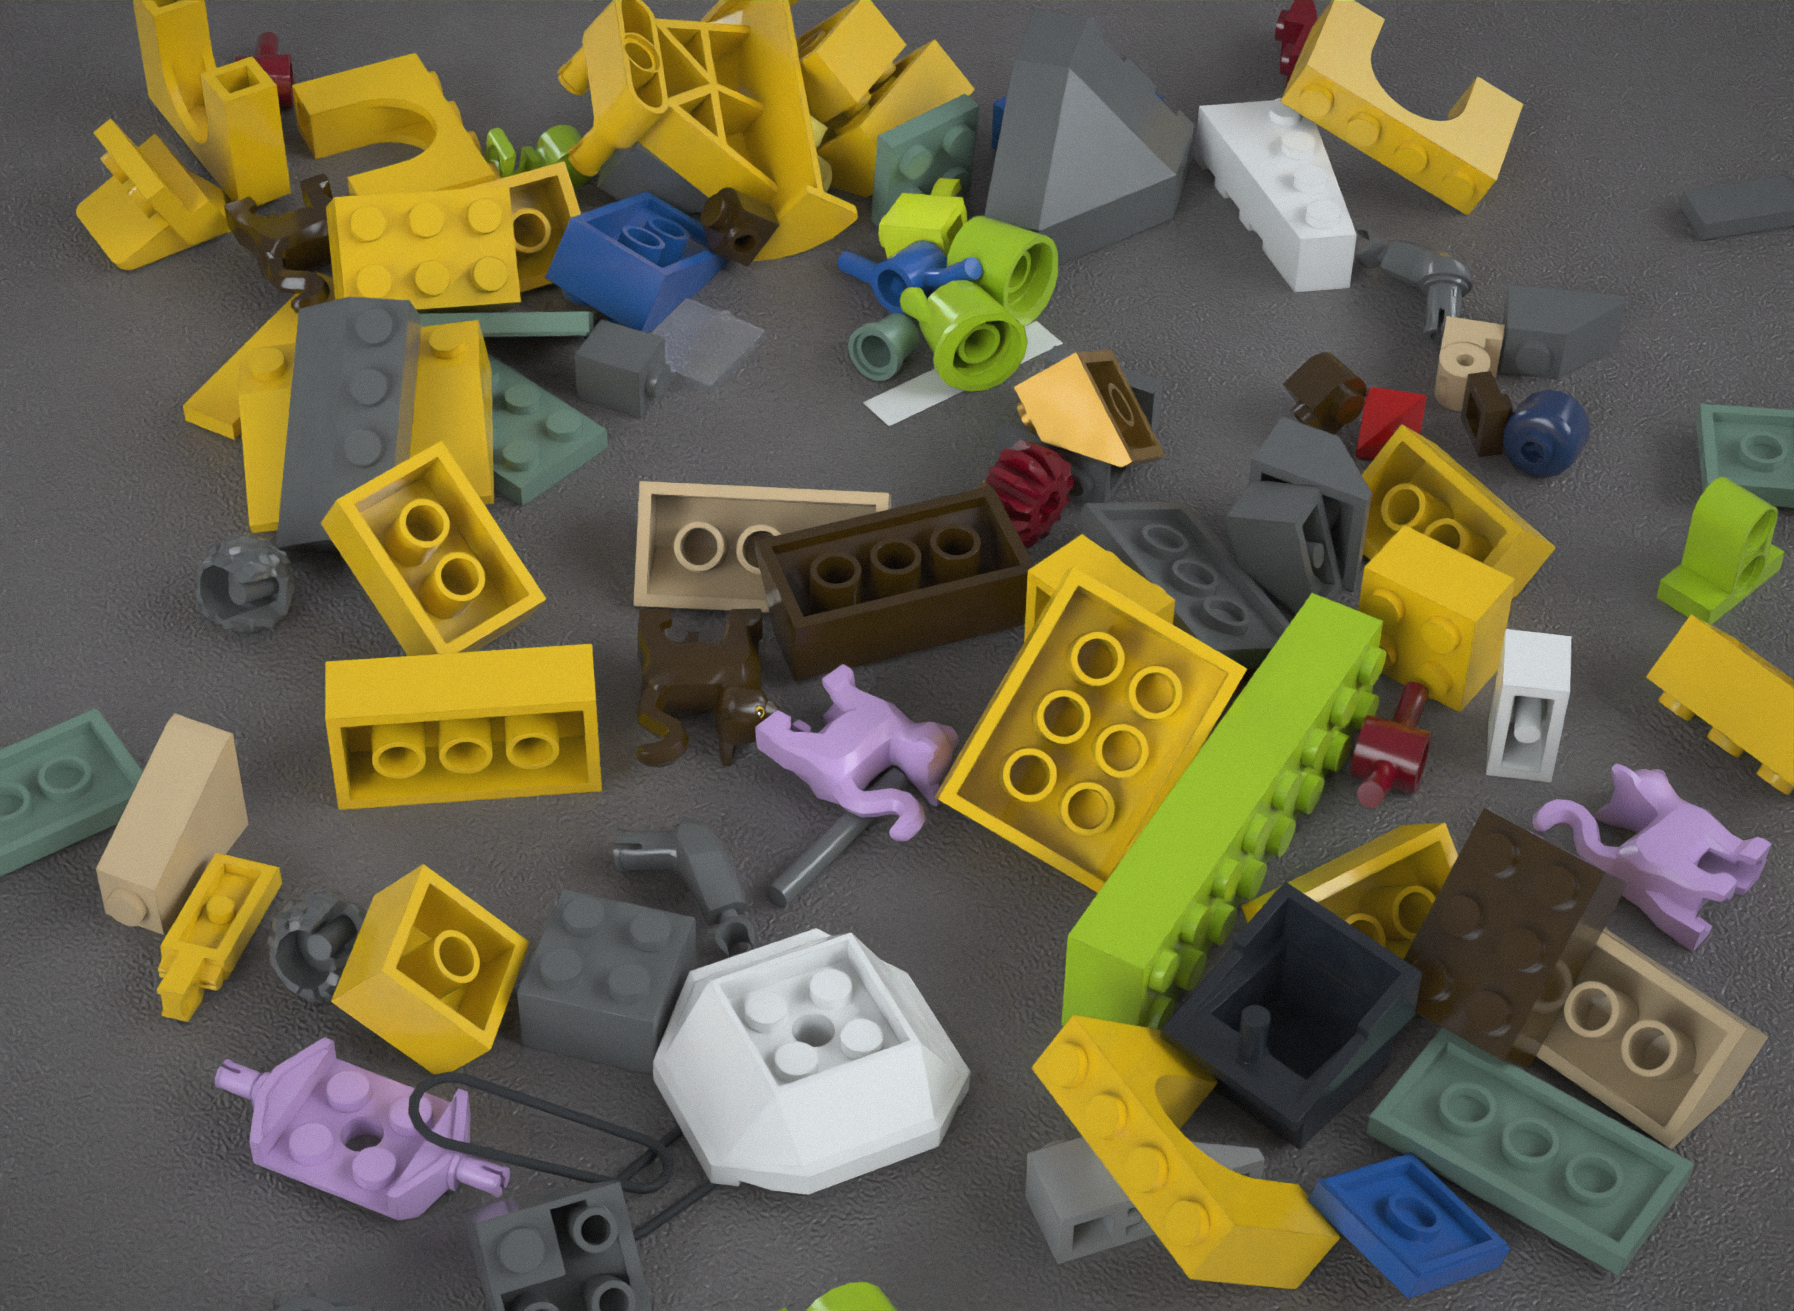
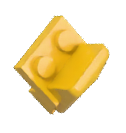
M111 118L93 132L108 151L100 159L114 176L78 205L76 214L118 268L135 270L231 232L227 225L224 205L231 203L230 198L215 184L188 171L156 133L137 147Z

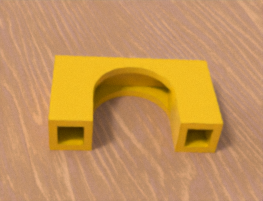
M133 0L148 96L231 201L235 202L250 196L257 203V207L267 204L269 201L291 194L277 85L252 56L218 68L216 67L205 0Z
M1332 0L1311 28L1280 102L1468 216L1497 181L1523 104L1477 76L1449 111L1446 121L1429 120L1411 113L1396 103L1384 91L1372 69L1371 53L1385 19L1354 0Z
M416 53L292 85L297 128L315 159L371 144L387 142L409 144L425 150L410 160L347 177L349 196L456 190L501 179L493 161L486 162L482 156L481 146L475 132H467L462 125L461 115L456 103L453 100L447 102L443 96L442 86L436 72H428Z
M1073 1014L1031 1068L1188 1278L1192 1280L1296 1290L1341 1237L1328 1220L1308 1201L1309 1196L1299 1184L1255 1179L1236 1173L1206 1155L1180 1131L1181 1127L1217 1085L1218 1082L1213 1075L1160 1038L1161 1030Z

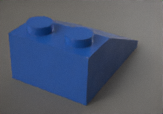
M645 191L570 218L545 278L561 287L562 294L570 301L583 306H592L609 317L608 321L647 333L665 325L730 259L712 253L704 234L703 224L650 192Z

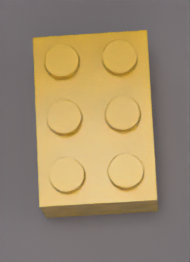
M509 186L334 197L326 207L335 300L345 297L410 300L418 314L507 311L521 302Z
M442 440L337 499L321 521V525L408 656L475 652L527 621L547 600Z

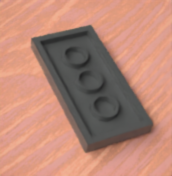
M1186 502L1084 504L1077 522L1079 527L1091 541L1104 550L1115 554L1121 562L1149 582L1159 585L1169 596L1175 599L1174 626L1247 669L1259 668L1290 622L1252 578L1238 567V562Z

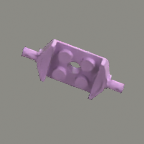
M326 1037L320 1039L277 1065L271 1073H260L234 1063L230 1059L224 1060L223 1067L220 1066L215 1076L216 1088L224 1089L252 1100L254 1111L249 1142L253 1163L398 1221L420 1217L448 1189L455 1191L461 1182L490 1193L497 1198L502 1195V1189L505 1190L509 1182L510 1168L502 1167L477 1156L444 1149L427 1141L414 1128L408 1114L409 1097L415 1088L337 1059L334 1040ZM458 1088L451 1102L425 1092L419 1104V1112L423 1122L439 1135L470 1143L471 1113L468 1092ZM369 1134L382 1139L377 1146L368 1147L361 1151H353L345 1146L349 1140L359 1135Z

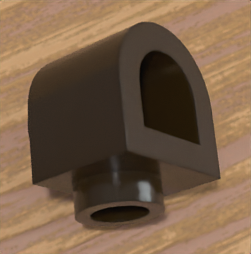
M731 187L723 188L717 194L712 195L706 201L701 214L704 234L712 253L749 267L780 226L770 204Z
M1322 352L1309 358L1283 383L1296 402L1290 409L1294 417L1302 424L1319 430L1323 429L1325 432L1333 435L1345 424L1355 420L1365 405L1367 392L1365 382L1329 352Z

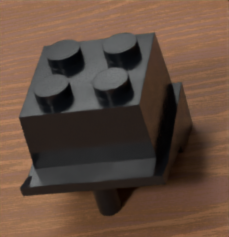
M1285 882L1233 939L1230 951L1162 1027L1160 1038L1210 1072L1218 1082L1213 1088L1215 1091L1300 1150L1387 1068L1396 1033L1415 1016L1422 972Z

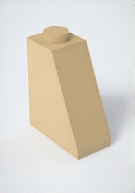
M175 713L169 719L96 868L105 914L112 916L115 920L126 926H140L164 935L178 917L214 854L221 853L226 855L249 825L233 733Z

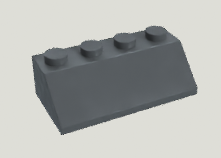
M345 297L299 309L276 542L278 550L340 554L321 525V521L335 501L409 459L422 318L410 300Z

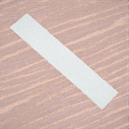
M1037 321L1024 326L1028 344L1025 357L1020 364L1051 350L1054 345L1059 346L1063 343ZM933 369L863 403L883 422L891 426L965 390L948 386Z

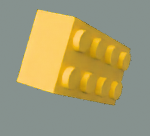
M592 644L325 662V721L338 810L602 791Z

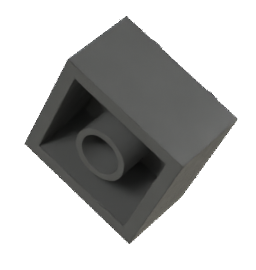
M563 889L517 992L522 1046L653 1075L654 1058L689 971L697 969L695 917Z

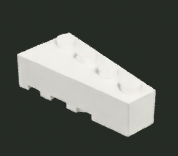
M1281 98L1270 101L1199 106L1195 161L1202 170L1209 169L1213 173L1216 189L1224 199L1231 197L1240 209V221L1248 231L1254 230L1263 240L1262 250L1294 293L1350 288L1357 234L1316 123L1281 103Z

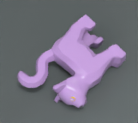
M844 664L822 678L823 687L830 694V699L834 703L823 715V723L826 726L819 733H812L811 726L799 719L792 724L790 730L791 716L779 710L755 727L757 748L783 768L793 771L810 786L817 798L837 803L846 811L862 818L891 814L899 816V819L889 831L891 839L897 842L908 841L916 836L926 820L924 807L909 792L893 788L863 791V789L889 766H897L932 805L938 807L942 802L936 800L934 796L940 788L939 782L952 767L953 752L960 742L956 731L951 726L935 722L914 723L893 703L857 689L853 671Z
M1617 763L1611 768L1610 772L1615 786L1611 802L1602 806L1597 811L1595 817L1584 806L1571 800L1556 799L1542 805L1533 814V828L1540 834L1555 825L1571 828L1579 857L1627 882L1628 885L1622 896L1639 907L1660 930L1692 952L1705 940L1712 929V926L1701 917H1696L1706 900L1728 902L1734 893L1744 896L1759 879L1772 843L1758 836L1744 841L1732 835L1710 811L1681 799L1669 784L1664 771L1659 769L1630 770L1626 766ZM1595 819L1613 827L1639 833L1620 847L1604 846L1601 843L1599 827Z

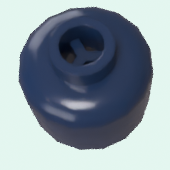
M1548 389L1535 392L1523 400L1508 419L1503 430V447L1508 459L1522 472L1540 478L1558 476L1572 466L1584 449L1589 439L1590 422L1585 409L1575 398L1561 391Z

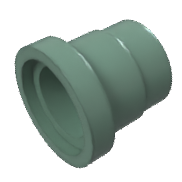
M892 313L876 323H866L852 333L848 343L850 358L855 367L864 376L876 381L887 380L901 369L903 360L918 347L919 332L910 318L900 313Z

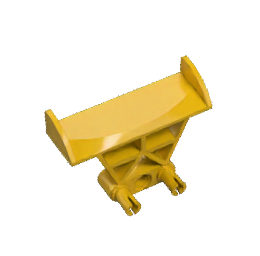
M612 0L584 31L583 46L557 71L560 74L558 79L562 86L574 95L582 96L590 87L594 126L577 144L568 150L570 155L568 159L579 173L589 177L595 176L600 167L618 149L630 148L636 142H639L708 198L717 194L723 188L731 187L770 204L780 226L753 261L779 259L808 251L833 239L858 218L855 205L830 195L823 190L790 7L799 0H719L701 19V22L658 19L654 17L650 8L642 0Z

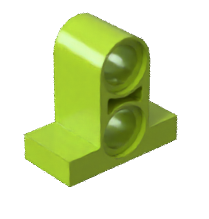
M1720 476L1705 489L1695 505L1682 562L1660 580L1656 598L1688 618L1692 614L1710 625L1715 623L1781 569L1785 552L1771 544L1778 517L1777 508L1726 477Z

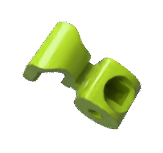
M558 125L545 131L537 142L536 150L531 146L522 147L520 164L515 171L516 152L501 128H494L487 134L484 159L486 162L493 161L501 178L565 161L573 189L580 188L593 177L579 173L568 159L570 157L568 150L582 139L577 129L570 125Z

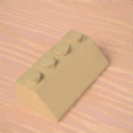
M639 481L633 606L729 611L731 609L761 608V612H769L755 550L756 540L891 509V495L882 492Z
M1604 928L1536 1057L1663 1145L1673 1149L1731 1095L1769 1036Z

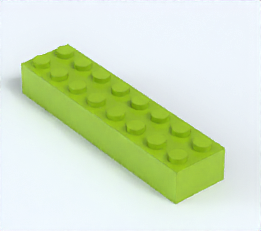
M1311 593L1068 934L1061 1026L1064 1027L1074 1014L1161 1030L1173 1016L1175 999L1182 989L1191 991L1196 986L1206 964V953L1212 944L1215 943L1221 946L1227 940L1236 920L1237 907L1243 898L1251 901L1259 892L1266 875L1267 863L1272 855L1281 857L1286 852L1294 835L1296 819L1301 812L1310 814L1314 810L1323 791L1325 776L1330 770L1336 773L1341 770L1350 752L1352 736L1357 729L1361 730L1367 715L1375 716L1379 705V696L1372 693L1373 685L1378 680L1386 660V650L1379 648L1383 620Z

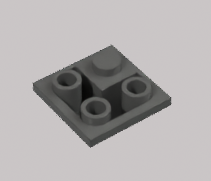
M619 1180L534 1191L463 1212L480 1284L490 1311H652Z

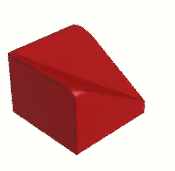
M1370 387L1366 393L1356 457L1374 460L1401 424L1421 435L1427 395Z

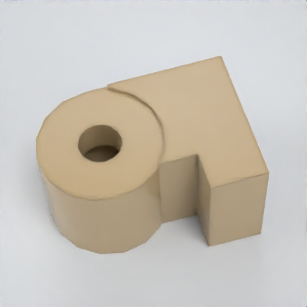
M1450 316L1446 317L1434 388L1435 399L1440 405L1453 411L1462 412L1468 374L1491 371L1493 377L1496 378L1505 325Z

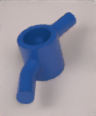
M925 240L915 241L879 264L855 252L845 250L840 255L837 264L840 271L872 285L875 297L880 304L891 313L906 314L901 309L900 296L903 290L908 287L921 288L926 298H928L939 287L951 281L968 280L972 282L979 279L982 275V266L974 257L966 258L947 267V258L940 248L932 242Z

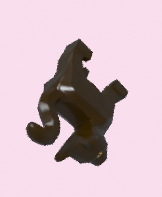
M324 173L300 181L306 208L287 212L280 217L276 212L268 214L267 217L254 215L258 211L257 203L250 196L224 205L229 229L240 245L256 255L261 275L267 277V280L281 292L300 294L291 301V308L298 314L301 308L325 303L331 292L328 283L321 276L313 273L331 264L326 207L332 201L333 196L329 179Z
M670 608L639 609L637 657L642 667L641 698L635 711L639 724L646 731L662 740L637 747L635 755L638 761L647 767L661 768L672 765L685 753L690 740L683 725L676 718L715 712V730L719 741L720 760L723 766H730L735 748L756 742L755 727L777 710L780 711V707L771 701L761 690L762 667L759 659V641L763 638L761 608L731 609L723 638L719 644L698 642V632H688L687 637L682 642L673 641L666 636L664 630L672 627Z

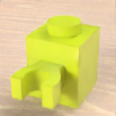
M939 178L932 188L931 195L901 193L879 224V242L885 248L887 258L915 241L920 240L932 242L948 258L950 246L956 234L968 221L963 197H956L962 189L960 179Z

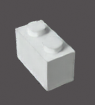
M1505 629L1488 720L1486 775L1551 783L1570 695L1572 636Z

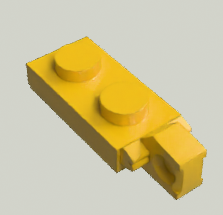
M221 853L214 854L160 945L162 959L158 972L159 977L163 979L157 988V993L161 995L163 1006L161 1014L163 1017L188 1022L202 1003L205 989L218 991L223 985V981L228 980L282 885L280 867Z

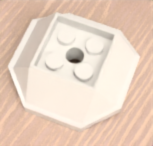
M815 928L689 971L653 1061V1080L711 1183L739 1186L741 1182H746L773 1191L809 1195L939 1147L952 1122L958 1105H961L969 1090L970 1070L907 972L880 960L852 933L831 936Z

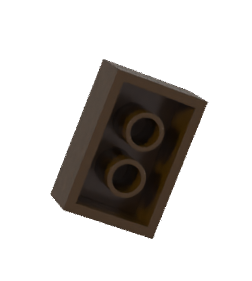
M1484 808L1403 959L1422 972L1415 1012L1503 1062L1529 1069L1628 883L1518 824Z

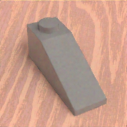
M1083 1137L1073 1140H1056L1039 1150L1028 1153L1025 1198L1057 1264L1155 1235V1232ZM1192 1142L1206 1155L1226 1168L1250 1178L1262 1179L1265 1159L1259 1148Z

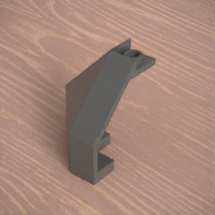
M1034 9L1013 61L984 216L1054 240L1058 250L1059 266L1174 218L1191 169L1194 124L1180 109L1173 112L1155 94L1157 86L1128 56L1121 59L1102 40L1104 32L1090 17Z

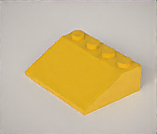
M479 320L421 327L409 458L442 440L483 504L486 505L494 504L492 368ZM296 343L240 350L238 396L249 526L252 534L278 530Z
M1072 567L1066 570L934 798L1098 893L1202 748L1247 668L1086 573Z

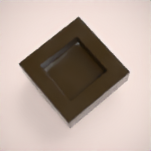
M1491 371L1468 374L1461 413L1462 423L1478 457L1501 455L1503 430L1508 419L1513 414L1511 400L1507 394H1501Z

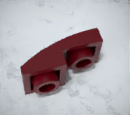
M1294 0L1290 10L1282 9L1277 20L1275 40L1282 42L1280 74L1287 76L1286 87L1311 28L1318 20L1313 0Z

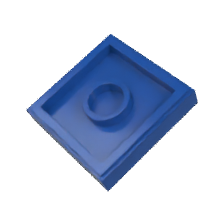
M1412 1153L1318 1180L1308 1198V1201L1408 1299L1499 1268L1510 1250V1247L1498 1234Z

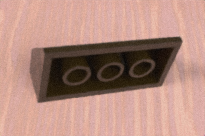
M992 485L755 541L756 555L775 638L795 681L830 673L842 664L851 668L1025 625L1028 570L1034 564Z

